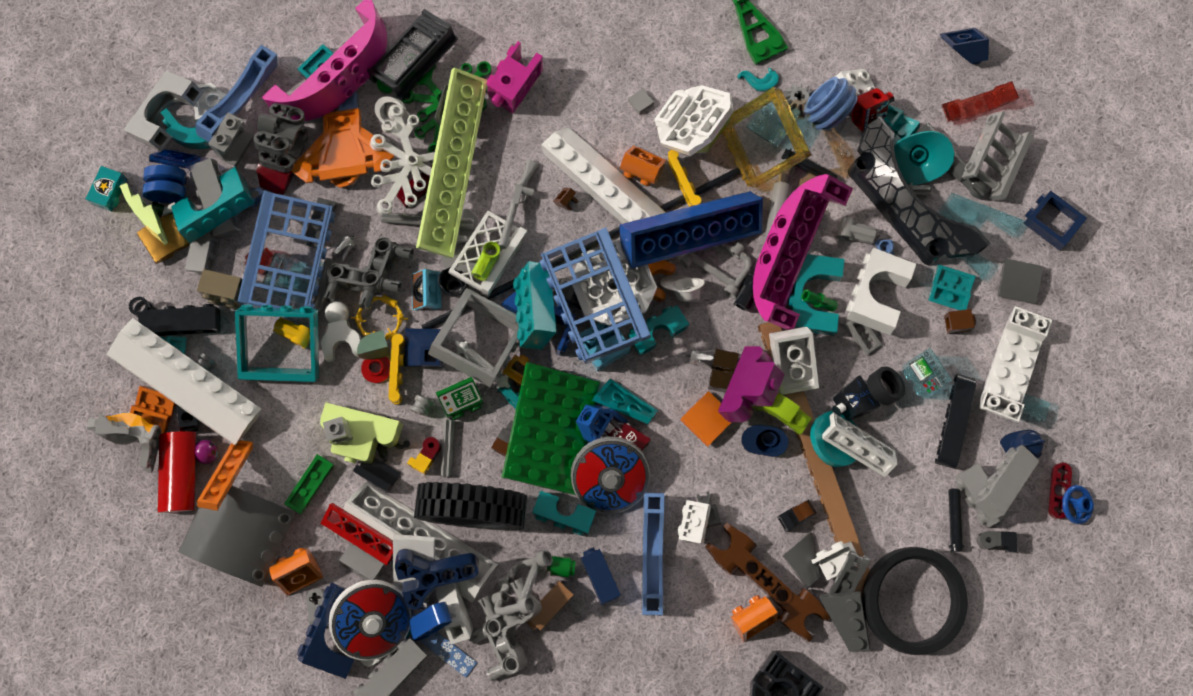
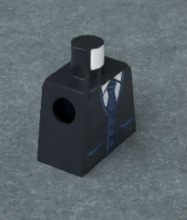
M859 375L833 397L836 405L832 407V411L838 416L843 414L845 419L850 421L871 413L881 405L870 394L867 384Z

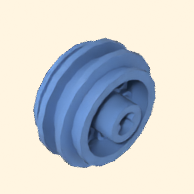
M837 76L830 78L807 100L803 111L806 113V121L808 123L813 122L812 126L814 129L828 131L834 128L854 108L858 98L855 95L856 89L853 85H848L849 82L846 78L839 79Z

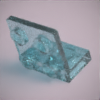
M765 97L746 128L777 147L784 140L801 111L797 108H794L791 112L786 111Z

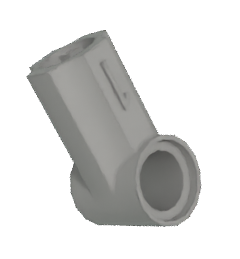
M841 218L836 237L840 240L844 238L846 241L855 240L872 245L876 236V228L859 224L851 218Z

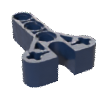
M409 549L399 550L395 559V572L398 580L416 578L403 582L402 594L406 606L412 610H417L423 606L424 599L434 587L475 578L479 573V558L473 553H466L429 561L414 555Z

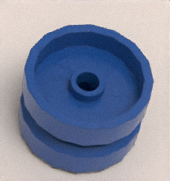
M151 165L144 168L143 180L146 183L143 184L142 196L145 199L158 203H177L186 197L184 185L187 181V172L185 170L170 165Z

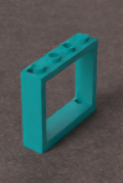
M246 304L241 305L235 311L238 379L316 382L319 378L318 309H312L310 306H303L300 309H292V306L273 308L272 305H262L261 308H256L253 305ZM247 316L310 318L311 369L249 367Z

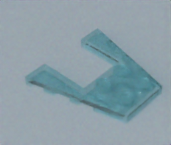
M954 193L950 194L937 212L953 221L974 226L982 216L1012 237L1024 223V220ZM980 254L962 257L966 264L978 274L981 280L986 277L994 265Z

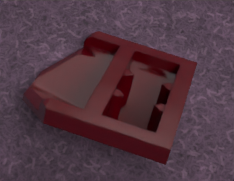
M283 160L280 165L287 166L290 162ZM260 163L256 170L260 187L280 195L285 194L294 176L292 171L283 173L266 168Z

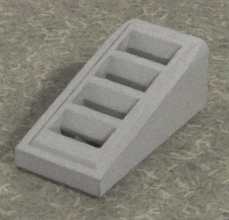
M851 320L843 323L845 329L865 355H869L882 345L872 328L861 324L854 327L853 324L856 322ZM863 327L865 330L858 334L857 331ZM868 333L869 337L862 340V337ZM873 339L874 343L867 347L865 344Z

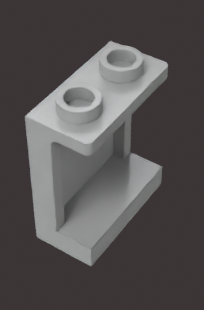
M227 112L208 145L220 160L237 168L253 142L254 135L243 129L244 121Z

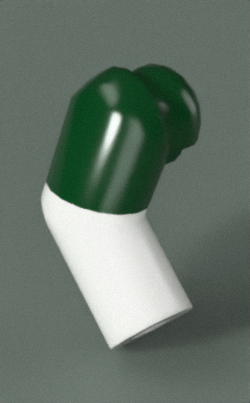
M156 201L150 203L159 217L173 213L171 206L176 204L173 202L163 206Z

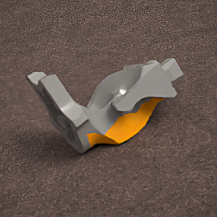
M121 413L112 416L100 414L98 418L89 417L87 429L94 431L96 435L119 445H127L139 441L142 448L139 465L147 473L153 474L159 450V434H162L159 425L150 424L143 417L132 413Z

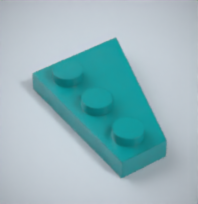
M612 379L606 382L592 400L646 424L650 423L658 411Z

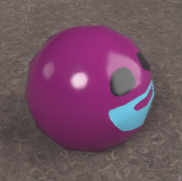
M202 440L195 445V460L198 463L210 464L215 461L218 456V448L213 441Z

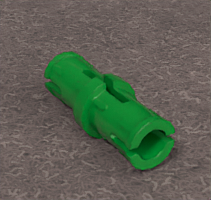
M806 289L801 295L803 301L813 304L816 308H824L831 312L837 309L838 302L827 298L825 294H817Z

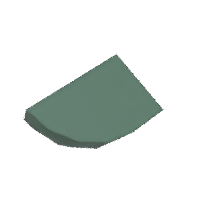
M384 331L365 336L358 344L357 355L366 360L390 356Z

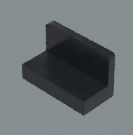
M375 457L371 464L362 462L360 466L356 465L353 469V472L389 493L400 476V472Z

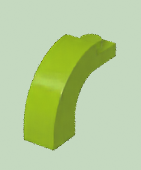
M777 393L772 406H752L757 411H764L776 417L797 434H802L812 419L799 409L800 406L780 393Z

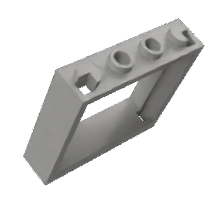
M466 288L433 341L428 354L491 387L494 381H499L503 373L500 371L502 366L506 368L511 359L508 355L510 352L514 353L519 345L516 342L519 325L516 322V314ZM467 305L515 331L492 373L442 347Z

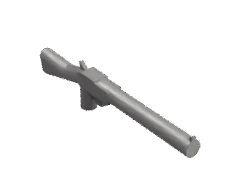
M527 159L523 177L518 184L514 183L513 198L498 244L501 249H506L518 205L525 202L527 195L533 196L534 189L525 187L538 167V164L530 159ZM525 194V199L520 201L521 195Z

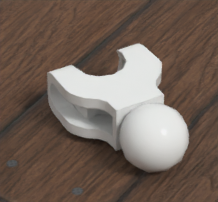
M341 302L330 303L325 309V318L329 323H327L328 331L321 340V346L327 363L335 361V349L341 343H349L352 353L359 357L357 355V347L362 337L355 330L351 329L350 323L347 321L349 317L348 307Z

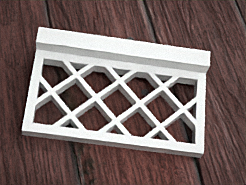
M490 211L486 212L449 270V274L481 291V294L487 298L527 234L526 229L512 225L511 230L514 233L509 237L506 249L500 252L499 260L495 263L487 280L482 281L481 285L474 282L469 263L479 259L480 253L478 248L484 247L487 243L477 244L476 236L485 233L487 241L490 242L488 232L498 231L501 239V230L506 222ZM491 218L496 221L497 227L487 229L485 224L487 219ZM500 239L493 240V242L499 243ZM476 248L478 257L467 259V250ZM490 250L491 254H489V255H495V254H496V253H493V250ZM466 264L468 272L460 274L455 269L458 265Z

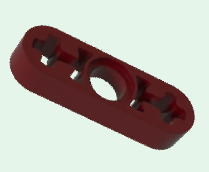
M1064 462L1058 463L1052 468L1048 512L1054 519L1066 517L1064 512L1058 515L1057 511H1054V508L1058 507L1059 501L1055 502L1054 500L1063 499V496L1056 494L1055 488L1060 485L1066 492L1071 487L1072 468ZM1062 467L1066 471V474L1062 475V481L1066 480V483L1056 482V480L1061 479V473L1058 472V469ZM1060 502L1059 508L1063 510L1062 502Z

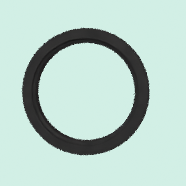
M905 547L891 551L881 557L869 571L862 593L865 618L874 635L888 647L904 654L925 655L943 649L956 638L966 619L968 598L963 578L957 568L946 557L926 548ZM911 559H919L934 566L947 582L951 598L949 615L943 627L934 636L919 642H908L893 634L884 623L879 609V591L885 576L897 564Z

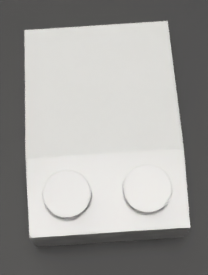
M808 327L769 333L773 362L785 374L779 388L780 394L784 395L819 388L814 340L811 330Z

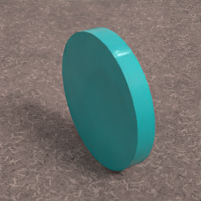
M829 411L814 420L810 431L811 443L814 451L823 462L832 467L841 468L854 463L856 459L822 439V434L831 425L830 415L833 411ZM853 420L848 421V422H850L851 424H853V425L856 426V424L853 422Z

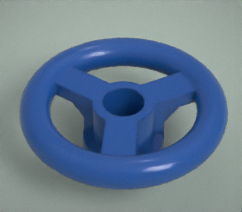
M1071 486L1066 490L1062 499L1063 512L1066 518L1074 524L1081 525L1086 523L1093 513L1094 504L1092 496L1083 486ZM1075 491L1083 493V496L1079 499H1074L1070 495ZM1068 503L1073 506L1076 518L1072 516Z

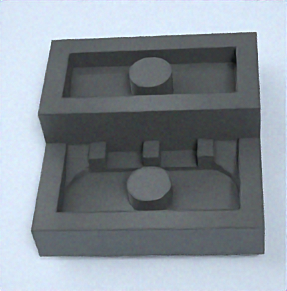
M1004 258L997 296L1036 304L1043 266Z

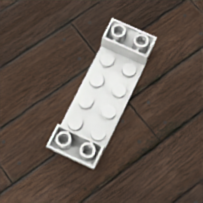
M1016 306L1014 307L1003 330L980 397V409L1016 423L1019 422L1025 405L1022 402L1041 344L1048 335L1052 323L1051 319Z

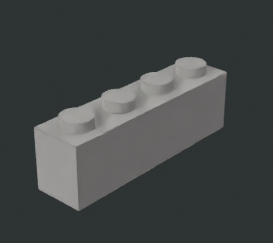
M211 158L190 165V177L196 184V195L202 202V210L213 205L223 191L219 178L222 174L218 162ZM235 215L209 232L213 237L220 239L241 230Z
M1023 445L1016 448L1012 447L1005 453L1006 458L997 465L996 473L988 478V485L978 493L979 498L975 505L991 520L1005 515L1039 462Z
M405 638L397 646L399 650L394 655L390 653L383 660L384 665L380 670L376 668L368 676L370 680L365 685L361 683L354 690V696H390L429 654L413 638L408 640Z

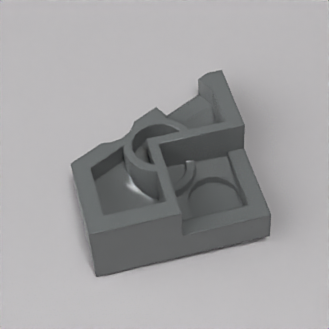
M811 533L782 555L806 588L810 587L822 576L819 563L813 564L811 561L817 558Z

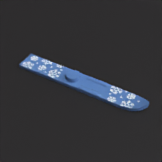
M411 612V618L416 616L413 612ZM438 632L425 639L418 640L464 677H467L477 664L476 661L454 644H451L449 640Z

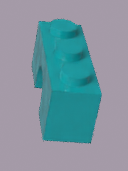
M678 305L673 308L669 306L662 311L663 314L658 317L654 315L646 320L651 338L633 345L639 357L656 348L657 343L652 335L655 330L665 329L671 337H674L689 327V322ZM634 328L630 329L628 339L637 336Z
M540 490L532 512L533 515H536V520L544 523L550 520L554 522L553 526L564 530L565 527L572 528V533L583 536L584 533L589 534L596 510L577 504L576 510L572 515L563 516L557 511L559 497Z

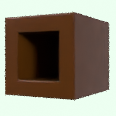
M971 309L950 311L944 315L947 334L969 332L975 328L976 318L972 314Z

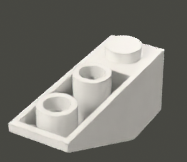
M452 583L435 587L438 603H447L452 623L444 627L450 643L454 644L470 639L474 627L457 584Z

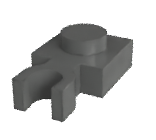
M706 492L707 500L705 501L700 499L699 494L697 495L698 502L710 505L709 492ZM716 504L711 505L707 528L721 524Z

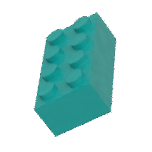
M528 261L525 267L521 269L518 277L514 279L513 287L516 289V322L519 325L517 338L520 340V347L542 350L556 333L553 290L550 289L546 279L550 276L547 270L543 271L539 262Z

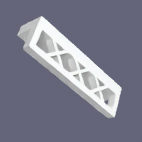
M834 412L830 415L831 425L822 434L823 440L884 477L898 465L895 450Z

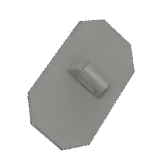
M463 209L461 218L474 219V228H459L454 257L447 258L442 256L443 266L446 269L452 267L478 226V218L469 209ZM479 235L476 236L477 244H479ZM476 248L467 250V259L478 257ZM477 261L469 263L470 271L473 270ZM466 264L458 265L455 269L463 271V273L468 272Z

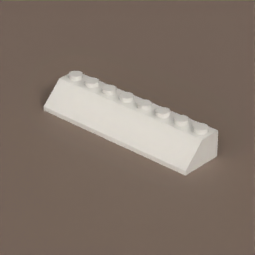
M569 127L555 131L542 143L543 153L622 224L666 213Z
M133 318L118 333L107 352L108 357L234 445L240 441L260 417V407Z
M367 481L344 505L343 509L391 540H393L394 534L435 537V560L466 553L475 554L479 558L478 575L473 579L456 583L461 596L472 603L480 594L498 565L435 524L417 520L414 518L413 510ZM348 522V524L356 528L355 524ZM368 532L364 533L365 535L373 539L371 534H369ZM382 543V544H381V545H383L384 547H386L387 549H389V550L391 549V547L388 546L387 544H385V543Z

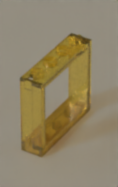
M772 87L734 111L730 122L722 132L728 141V149L735 157V165L740 169L743 175L742 180L746 182L747 187L756 188L811 156V152L782 89ZM773 101L796 154L756 177L734 125Z

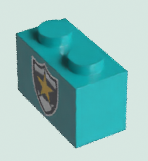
M100 166L85 199L91 205L112 212L119 204V196L122 192L120 185L127 183V178L118 171Z

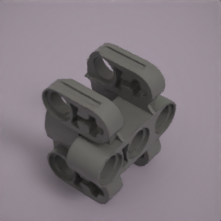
M274 103L269 108L270 115L266 113L260 114L257 123L258 133L254 135L253 139L255 147L261 150L258 153L260 164L266 168L287 173L294 168V163L302 154L305 142H307L309 136L307 129L303 126L305 117L302 109ZM293 115L301 116L298 120L291 119ZM299 132L305 133L302 137H296ZM283 160L290 162L287 166L280 165Z

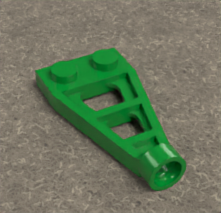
M732 0L735 5L746 49L755 65L788 49L780 32L749 0ZM752 13L758 22L748 26L744 15ZM760 27L769 35V38L755 43L752 31Z

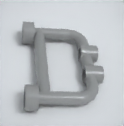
M728 242L717 245L729 251L732 256L744 261L745 267L736 280H733L695 255V252L678 256L676 261L683 267L689 268L692 262H694L727 284L723 292L732 299L737 298L740 293L739 287L752 269L751 258L744 253L745 247L740 243L732 245Z
M548 550L538 552L536 557L517 562L509 569L506 577L499 578L498 586L501 590L492 595L496 614L502 616L520 611L522 614H529L535 611V601L529 595L539 568L552 564V555ZM531 567L518 603L503 607V604L509 600L508 591L512 587L510 583L515 582V574L521 569Z

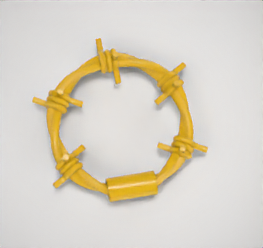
M386 295L382 297L375 296L372 303L381 300L383 303L397 309L398 314L393 315L398 320L396 329L391 332L387 328L389 332L385 335L386 340L389 339L392 343L393 335L397 333L403 320H408V318H404V314L397 304L398 301ZM359 308L356 316L351 317V319H355L358 328L365 337L371 333H367L362 329L361 322H366V320H362L361 314L363 309Z

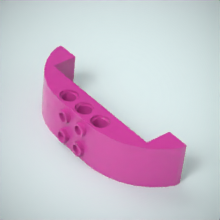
M363 0L355 8L364 25L290 96L277 85H274L262 96L269 108L274 103L290 105L302 109L305 121L317 119L338 108L339 105L351 97L370 78L367 69H370L384 55L387 47L386 27L372 0ZM293 115L291 117L292 120L301 118L300 115Z
M824 174L808 180L786 199L774 219L756 263L753 277V296L756 307L765 321L787 330L794 329L800 314L785 308L828 203L832 202L846 206L853 190L852 187L830 175Z

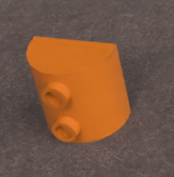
M633 145L625 152L620 170L624 171L623 175L627 178L633 179L634 176L641 178L640 183L645 186H650L651 183L655 185L667 160Z
M304 548L295 550L294 555L289 558L282 557L277 559L276 564L269 568L272 581L287 596L324 578L315 557L309 549Z
M756 595L749 600V606L743 608L741 605L732 611L731 621L743 642L778 621V612L766 596L760 598L759 595Z

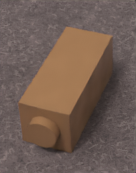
M558 581L540 601L542 605L541 612L526 623L534 631L537 628L541 631L574 595Z

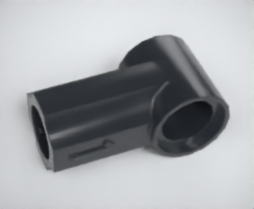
M751 271L733 303L736 307L747 312L754 302V273Z

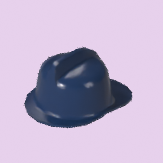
M753 425L743 432L741 443L749 453L776 457L782 455L787 450L788 437L783 430L777 427Z
M1034 430L1012 432L1005 435L1000 441L1005 452L1012 447L1016 448L1023 445L1036 458L1042 455L1045 443L1040 434Z

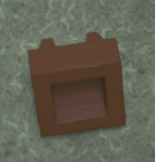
M563 188L553 202L559 207H564L566 210H572L569 206V201L578 203V199L573 197L576 192L572 188Z

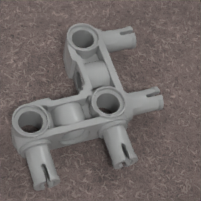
M522 578L510 583L518 598L517 603L525 585ZM532 594L529 596L535 601V611L529 614H522L520 611L500 616L495 613L490 595L478 601L486 616L485 622L482 627L472 632L470 638L477 636L471 640L473 644L488 638L500 664L487 669V676L493 672L495 673L488 677L490 681H495L503 675H512L525 668L527 664L524 650L518 644L513 632L515 625L523 624L541 612V602L534 598ZM495 622L498 623L499 630L496 628ZM513 659L516 661L517 667L513 664Z

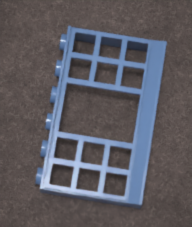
M263 191L238 297L239 305L250 304L256 308H261L262 305H271L273 291L287 294L285 306H289L291 295L306 298L304 306H310L312 309L315 308V303H312L313 296H317L319 291V285H316L317 278L322 277L323 267L320 265L322 259H326L327 248L324 247L326 241H330L332 231L329 230V225L334 223L336 212H333V206ZM274 202L289 204L287 214L272 211ZM293 205L307 208L305 218L291 215ZM311 209L325 212L323 222L309 219ZM271 215L286 218L283 231L269 228ZM290 219L304 222L301 235L287 232ZM308 223L322 226L319 239L305 236ZM267 232L318 243L311 276L260 265ZM259 269L273 272L270 286L256 283ZM277 273L291 276L289 289L274 287ZM295 277L310 280L307 293L293 291ZM255 287L269 290L266 303L252 301ZM272 305L273 308H280V307H281V306Z
M606 227L541 253L542 260H540L543 271H548L550 277L546 279L550 289L554 288L557 295L554 296L557 306H562L564 313L561 316L564 324H569L571 328L568 334L572 343H577L579 349L575 351L579 361L583 360L585 364H588L651 338ZM598 240L601 249L587 254L584 245ZM580 247L584 256L570 261L567 252ZM603 253L608 266L594 271L589 258ZM563 254L566 263L552 268L549 259ZM586 260L591 273L577 278L572 265ZM568 267L573 280L559 285L555 272ZM610 270L623 302L574 321L561 289ZM625 306L630 319L616 324L611 311ZM607 313L612 326L598 331L593 318ZM590 320L595 333L581 338L576 325ZM632 323L637 336L623 341L618 328ZM614 330L619 343L605 349L600 335ZM597 337L602 350L588 356L583 342Z

